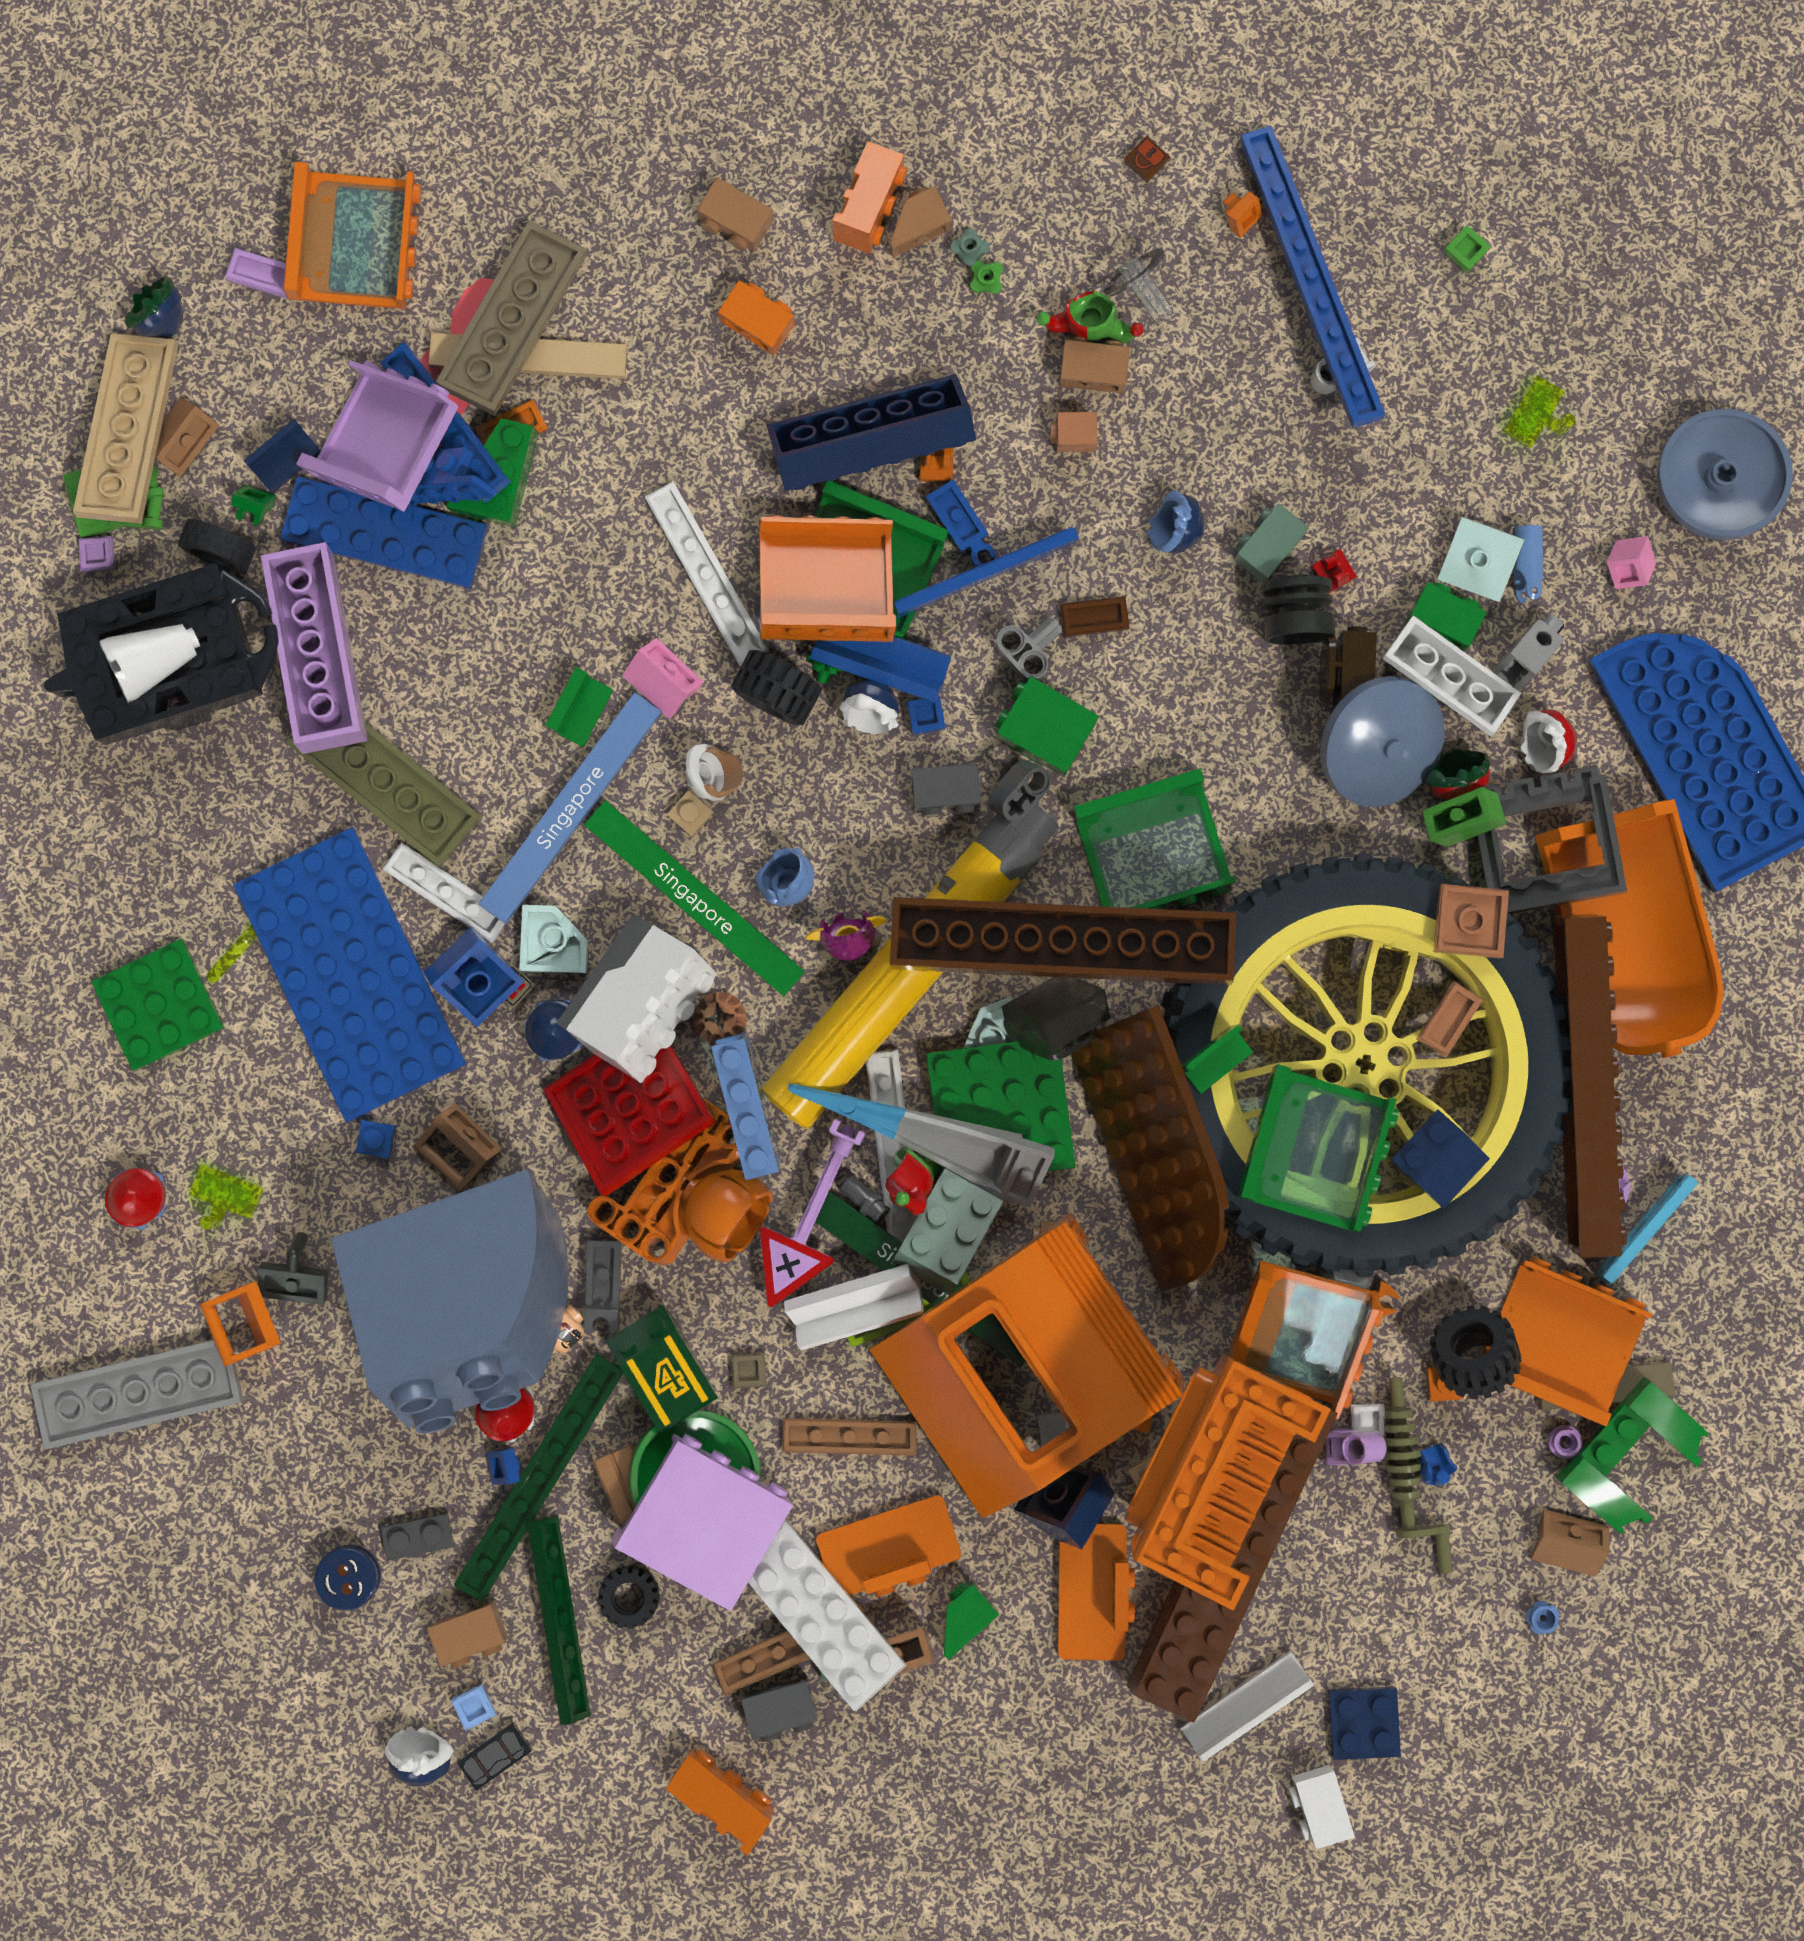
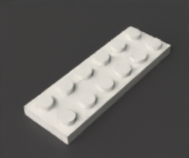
M785 1519L748 1583L852 1710L857 1711L905 1668L907 1664Z

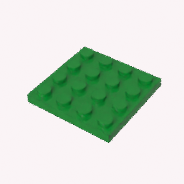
M1058 1035L926 1053L934 1115L1022 1134L1023 1139L1054 1148V1158L1047 1171L1076 1168ZM941 1165V1167H942V1173H943V1171H944V1169H945L946 1167H944V1166Z

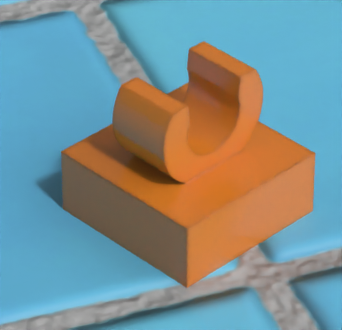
M1250 191L1242 199L1231 192L1222 201L1228 207L1225 212L1230 230L1239 238L1263 216L1259 198Z
M945 448L935 451L930 455L921 456L920 482L948 483L953 478L954 448Z

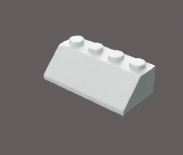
M1412 616L1382 657L1383 660L1491 737L1495 734L1521 692L1415 616Z

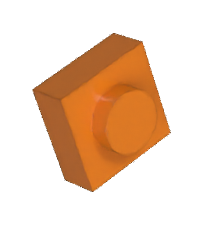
M1426 1367L1429 1401L1464 1399V1397L1456 1395L1455 1390L1449 1391L1445 1387L1436 1367Z

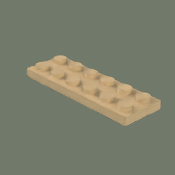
M111 333L73 513L77 518L142 524L178 349L175 339Z

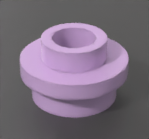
M1560 1425L1550 1432L1548 1446L1555 1456L1562 1459H1570L1580 1452L1582 1437L1574 1427ZM1564 1435L1570 1438V1445L1566 1448H1562L1559 1445V1440Z

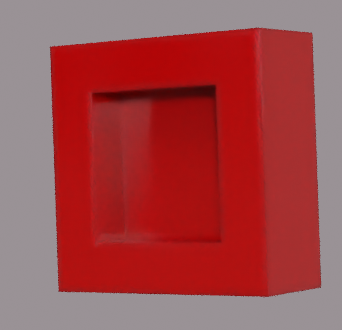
M1341 549L1311 566L1316 576L1327 577L1332 580V590L1327 592V594L1332 593L1357 577Z

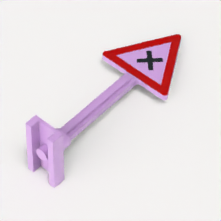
M834 1119L829 1130L830 1133L835 1135L830 1146L832 1152L794 1237L789 1238L767 1227L760 1228L767 1305L769 1307L776 1305L834 1262L833 1257L807 1246L806 1241L844 1156L848 1157L853 1144L861 1145L867 1133L859 1130L855 1138L853 1136L856 1130L847 1125H844L842 1130L839 1131L843 1122L839 1119Z

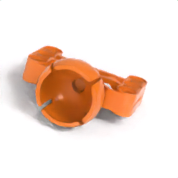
M704 1097L705 1103L710 1111L713 1112L716 1123L650 1166L625 1205L610 1197L598 1196L588 1206V1216L594 1224L646 1260L659 1265L671 1264L677 1258V1255L689 1238L705 1256L719 1262L733 1260L736 1252H742L758 1233L769 1213V1204L773 1201L771 1190L759 1177L745 1180L742 1170L733 1169L739 1163L740 1157L736 1143L729 1144L728 1135L732 1131L729 1115ZM674 1166L676 1176L671 1182L667 1183L665 1181V1173L670 1167ZM611 1204L612 1215L604 1221L602 1219V1210L605 1206ZM637 1222L639 1226L638 1234L630 1239L628 1237V1228L631 1224ZM663 1240L665 1251L661 1256L656 1257L654 1247L659 1241Z

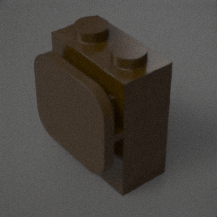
M1348 627L1347 631H1343L1337 639L1335 637H1327L1321 646L1319 700L1327 702L1332 696V712L1339 702L1353 689L1375 679L1377 632H1368L1367 627Z

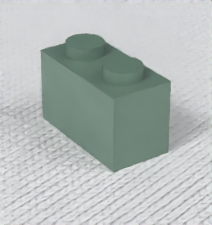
M1279 503L1272 511L1266 508L1255 522L1259 528L1252 536L1246 533L1235 546L1238 553L1234 561L1263 584L1268 581L1309 529L1307 525Z

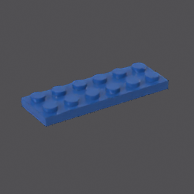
M297 476L280 539L284 542L303 547L326 542L335 555L471 589L488 526L487 524L408 505L405 512L346 489Z

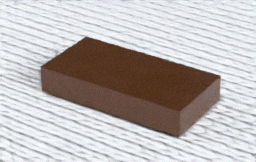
M1126 596L1060 604L1064 638L1130 629Z

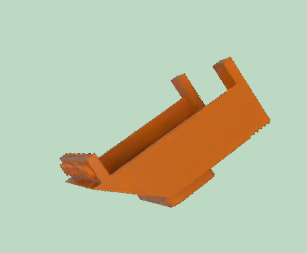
M1071 1212L1042 1234L899 1330L890 1333L869 1349L982 1518L1038 1492L1183 1396L1184 1378L1166 1352L1159 1355L1087 1249L1086 1246L1089 1238ZM991 1313L997 1317L1070 1426L1067 1430L1033 1452L1028 1449L955 1340L956 1336Z
M1224 1354L1221 1355L1213 1372L1197 1365L1124 1515L1126 1522L1137 1527L1130 1542L1133 1560L1234 1611L1250 1578L1249 1575L1231 1567L1241 1548L1240 1546L1271 1486L1270 1484L1278 1467L1286 1455L1285 1453L1293 1436L1298 1434L1315 1443L1331 1409L1312 1400L1313 1398Z

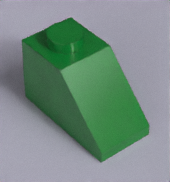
M973 1580L968 1584L961 1581L947 1594L951 1599L946 1604L943 1651L944 1656L948 1660L999 1616L998 1609Z

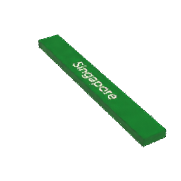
M606 800L584 824L586 828L783 997L805 974V971Z

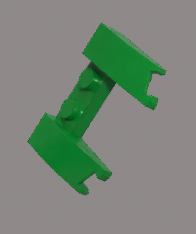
M1645 1377L1640 1380L1611 1413L1612 1415L1607 1427L1601 1425L1583 1445L1580 1452L1555 1477L1620 1534L1624 1532L1622 1527L1639 1519L1645 1524L1653 1519L1606 1477L1647 1429L1651 1427L1697 1468L1702 1460V1457L1697 1455L1701 1437H1708L1709 1434L1681 1407Z

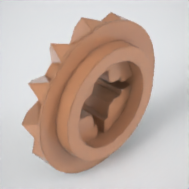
M714 992L703 997L695 1008V1028L698 1034L711 1044L716 1045V1040L742 1034L746 1026L747 1016L745 1008L740 1000L730 993ZM716 1004H719L723 1014L734 1015V1017L724 1021L722 1033L716 1022H706L705 1020L716 1015Z

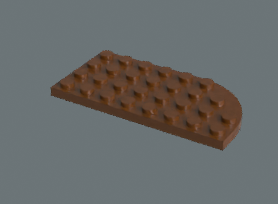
M1158 1005L1068 1041V1045L1093 1108L1095 1119L1105 1140L1107 1151L1117 1172L1119 1183L1123 1188L1131 1214L1140 1233L1143 1246L1152 1265L1155 1278L1162 1292L1198 1280L1215 1266L1213 1263L1218 1253L1224 1250L1227 1241L1228 1229L1224 1227V1210L1229 1208V1202L1218 1160Z

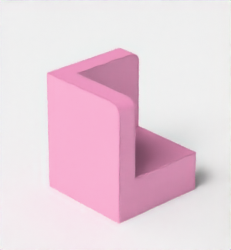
M1648 536L1622 539L1615 542L1607 560L1615 589L1648 585L1656 566V560Z

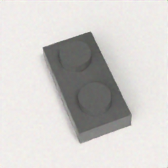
M448 1513L381 1527L387 1561L455 1546Z

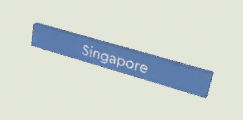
M634 692L478 903L479 906L504 924L509 922L662 714L658 708Z

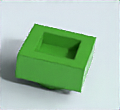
M1466 225L1444 249L1443 253L1465 273H1468L1489 251L1491 246L1472 228Z

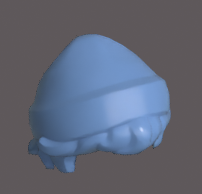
M790 848L777 849L774 851L770 861L766 862L755 875L757 888L761 895L773 905L784 907L803 901L813 889L814 867L809 859L802 855L800 848L793 850Z

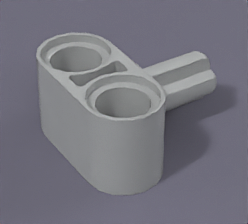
M1052 617L1046 619L1029 636L1017 626H1005L997 635L996 651L1024 682L1027 683L1030 676L1042 681L1046 676L1048 659L1042 650L1063 629L1058 621ZM1006 636H1014L1018 639L1020 645L1015 650H1007L1003 647L1001 641ZM1028 660H1036L1040 663L1042 670L1038 674H1029L1024 669V664Z

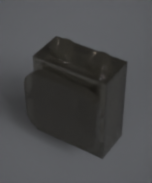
M1052 977L1001 1006L1004 1016L1003 1025L1008 1036L1018 1039L1019 1046L1022 1049L1047 1060L1063 1059L1088 1045L1094 1039L1092 1029L1111 1018L1105 989L1078 978Z

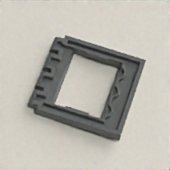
M1597 765L1573 769L1575 780L1569 782L1567 771L1540 775L1541 787L1535 788L1533 777L1506 782L1507 794H1502L1500 783L1484 787L1498 793L1505 817L1593 800L1592 803L1595 810L1593 818L1598 845L1602 847V857L1605 863L1504 882L1501 868L1503 861L1498 833L1493 829L1478 835L1487 888L1509 890L1507 913L1514 914L1628 893L1606 775H1598Z

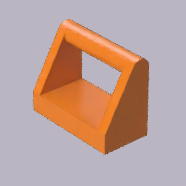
M256 1281L200 1304L224 1367L281 1344ZM238 1297L257 1346L234 1355L215 1306Z

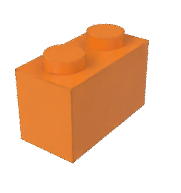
M739 280L717 312L719 321L774 356L795 325L793 311L784 302L776 300L774 303L765 297V292L754 283L749 282L746 285Z

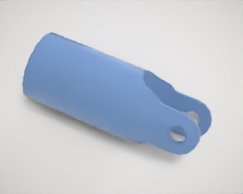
M1523 525L1513 528L1514 536L1525 539L1513 568L1516 598L1520 603H1526L1527 596L1530 599H1538L1542 593L1543 527L1538 525ZM1533 588L1536 589V594L1532 592ZM1522 592L1527 594L1526 598L1521 597Z

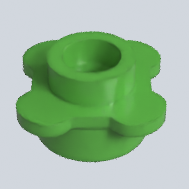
M976 261V264L971 267L974 273V279L970 283L971 290L975 293L991 292L992 294H998L1001 292L1002 283L1000 282V275L1004 270L1002 264L999 262L984 264L982 261ZM989 275L990 279L985 280L984 276Z

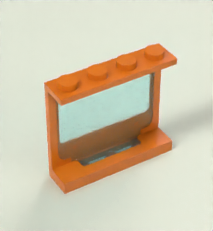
M294 163L284 291L289 300L406 309L407 299H413L414 292L413 279H409V267L415 268L416 248L411 247L412 235L418 236L419 217L414 215V206L421 203V184H416L413 172H407L406 180L311 172L308 163Z
M1260 1260L1227 1356L1311 1398L1332 1403V1410L1338 1413L1335 1420H1339L1343 1408L1348 1409L1351 1404L1353 1389L1350 1388L1353 1381L1358 1382L1361 1377L1363 1362L1360 1361L1363 1354L1368 1355L1371 1350L1373 1326L1379 1327L1384 1309L1379 1306V1293Z

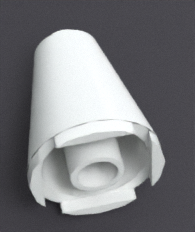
M183 624L107 637L99 641L127 702L136 700L197 655L195 648L200 647L193 629L189 628L186 630Z

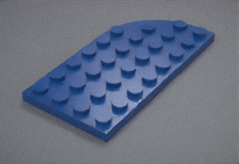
M1653 633L1631 638L1589 659L1588 663L1663 801L1675 799L1687 845L1713 893L1803 847L1804 776L1745 671L1728 654L1724 655L1716 648L1706 644V641L1693 636Z

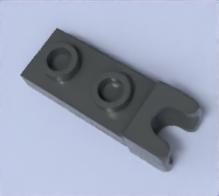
M587 1240L586 1309H584L585 1333L594 1331L595 1322L599 1317L605 1318L608 1321L611 1334H616L620 1330L622 1243L620 1241Z

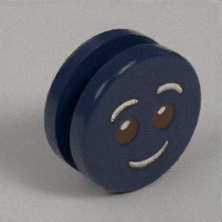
M352 1544L343 1545L326 1554L319 1562L314 1577L315 1588L321 1600L328 1606L342 1611L354 1610L364 1605L375 1595L381 1581V1570L375 1556L366 1548Z

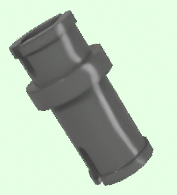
M854 1175L849 1177L840 1188V1192L845 1194L860 1208L859 1212L865 1217L869 1216L875 1224L880 1223L890 1211V1207L882 1202V1197L878 1193L873 1194Z

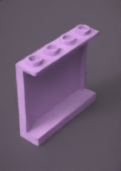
M350 360L348 365L361 375L318 457L315 458L302 453L296 465L322 481L405 512L459 406L448 398L450 393L436 384H431L429 388L424 382L413 376H409L408 380H406L403 375L392 369L387 368L386 372H383L380 367L369 361H365L363 365Z
M673 1433L671 1439L674 1443L622 1530L617 1528L611 1541L615 1549L732 1611L793 1504L787 1497L788 1491L773 1482L767 1486L758 1481L760 1476L749 1468L742 1466L738 1470L729 1465L731 1459L722 1453L714 1450L710 1454L701 1449L702 1443L687 1434L681 1438Z

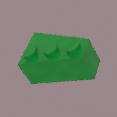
M501 418L484 446L511 482L487 503L482 499L480 501L459 500L457 503L449 501L446 508L452 513L515 528L539 435L534 426Z

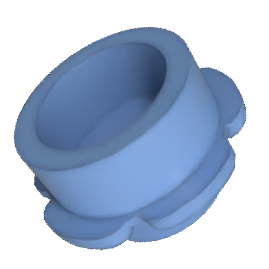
M1538 1601L1533 1604V1608L1528 1609L1526 1621L1531 1625L1530 1629L1534 1633L1539 1635L1544 1633L1550 1634L1558 1627L1559 1612L1554 1605H1548L1546 1601ZM1541 1615H1545L1546 1619L1544 1621L1540 1620Z

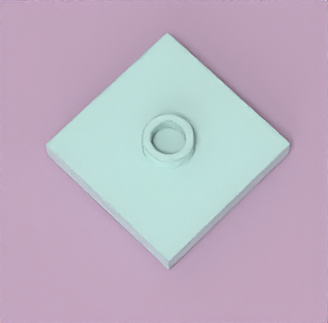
M1462 517L1438 580L1500 602L1525 539Z

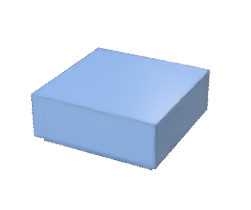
M483 1684L451 1699L465 1731L497 1714Z

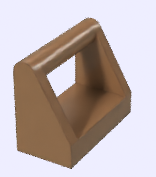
M456 1103L440 1113L413 1145L459 1192H462L502 1151V1148ZM439 1130L475 1164L465 1177L428 1143Z

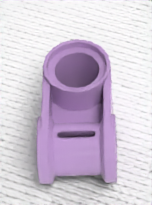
M1347 1428L1331 1429L1325 1440L1326 1457L1323 1458V1464L1359 1465L1379 1462L1386 1454V1442L1383 1436L1377 1432L1352 1431V1429Z

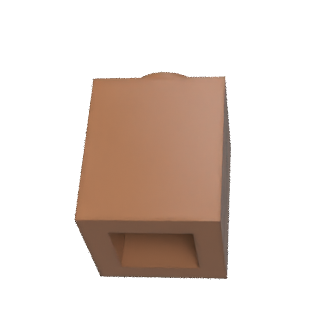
M1057 412L1056 423H1050V443H1056V451L1096 452L1098 445L1097 412Z

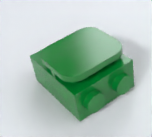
M1030 676L1026 684L1020 681L1011 696V699L1016 702L1010 712L1004 709L996 721L994 727L999 729L996 738L1033 762L1043 765L1065 777L1096 725L1099 715Z

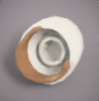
M707 744L692 746L687 753L686 770L684 772L687 786L698 797L711 801H721L741 785L743 769L737 756Z

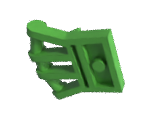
M153 466L146 503H148L147 518L142 519V524L77 518L74 514L80 537L88 538L123 527L162 530L163 521L160 520L162 498L165 495L163 488L159 487L156 477L159 476L157 466ZM82 469L63 475L72 509H74Z

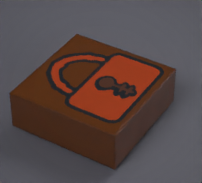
M1146 135L1125 157L1124 162L1148 183L1170 161V156Z

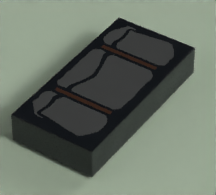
M512 1722L460 1759L457 1764L477 1791L532 1752L533 1749L515 1722Z

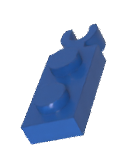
M953 479L926 496L927 503L942 526L949 530V536L959 552L963 553L968 549L971 551V562L974 567L982 565L977 557L982 552L987 553L992 560L996 559L994 548L982 541L988 537L989 533Z

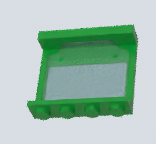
M1201 768L1073 807L1074 818L1102 907L1166 909L1165 905L1178 902L1179 907L1198 902V895L1210 892L1211 898L1230 892L1229 886L1235 884L1236 879L1235 876L1230 875L1202 786L1205 780Z
M1277 1064L1271 1072L1237 1198L1352 1232H1361L1362 1226L1367 1227L1370 1221L1372 1207H1368L1371 1193L1376 1194L1380 1185L1381 1174H1377L1380 1160L1385 1161L1389 1152L1390 1141H1386L1389 1127H1395L1398 1119L1399 1109L1395 1108L1397 1099L1391 1097L1383 1099L1292 1072L1289 1067Z

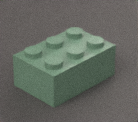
M945 1168L927 1199L924 1213L919 1214L892 1263L896 1266L909 1264L919 1279L943 1293L951 1295L1003 1201Z

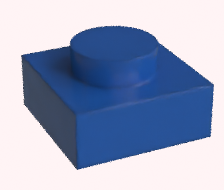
M938 696L936 702L924 698L907 701L913 735L946 729L940 696Z
M362 1120L356 1153L390 1158L396 1126Z
M514 1448L486 1452L492 1485H505L520 1481L518 1473L520 1463L515 1455Z

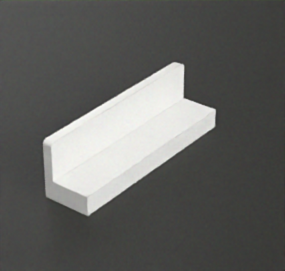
M909 1264L784 1301L785 1313L796 1325L797 1346L800 1350L910 1319L924 1313L921 1281Z
M1289 1651L1201 1711L1195 1723L1188 1720L1179 1727L1200 1760L1204 1762L1309 1690L1314 1684L1293 1653Z

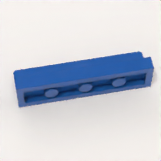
M895 636L893 642L818 640L813 647L810 657L812 660L936 702L941 692L951 662L950 655Z

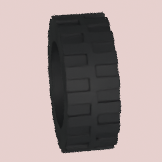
M187 519L177 543L179 547L189 554L211 564L217 563L221 567L237 573H247L257 549L253 543L229 530L196 519Z

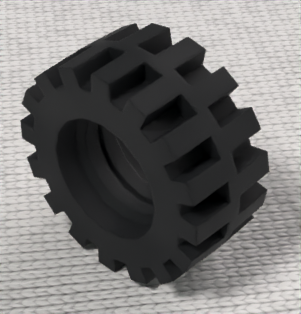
M635 1565L621 1566L613 1570L603 1580L598 1592V1605L601 1607L602 1615L606 1616L610 1624L614 1623L618 1628L628 1627V1629H633L636 1626L645 1624L655 1613L660 1600L659 1586L654 1576L649 1574L646 1569L636 1567ZM634 1583L642 1590L643 1602L641 1606L632 1611L619 1607L616 1603L615 1592L621 1584Z

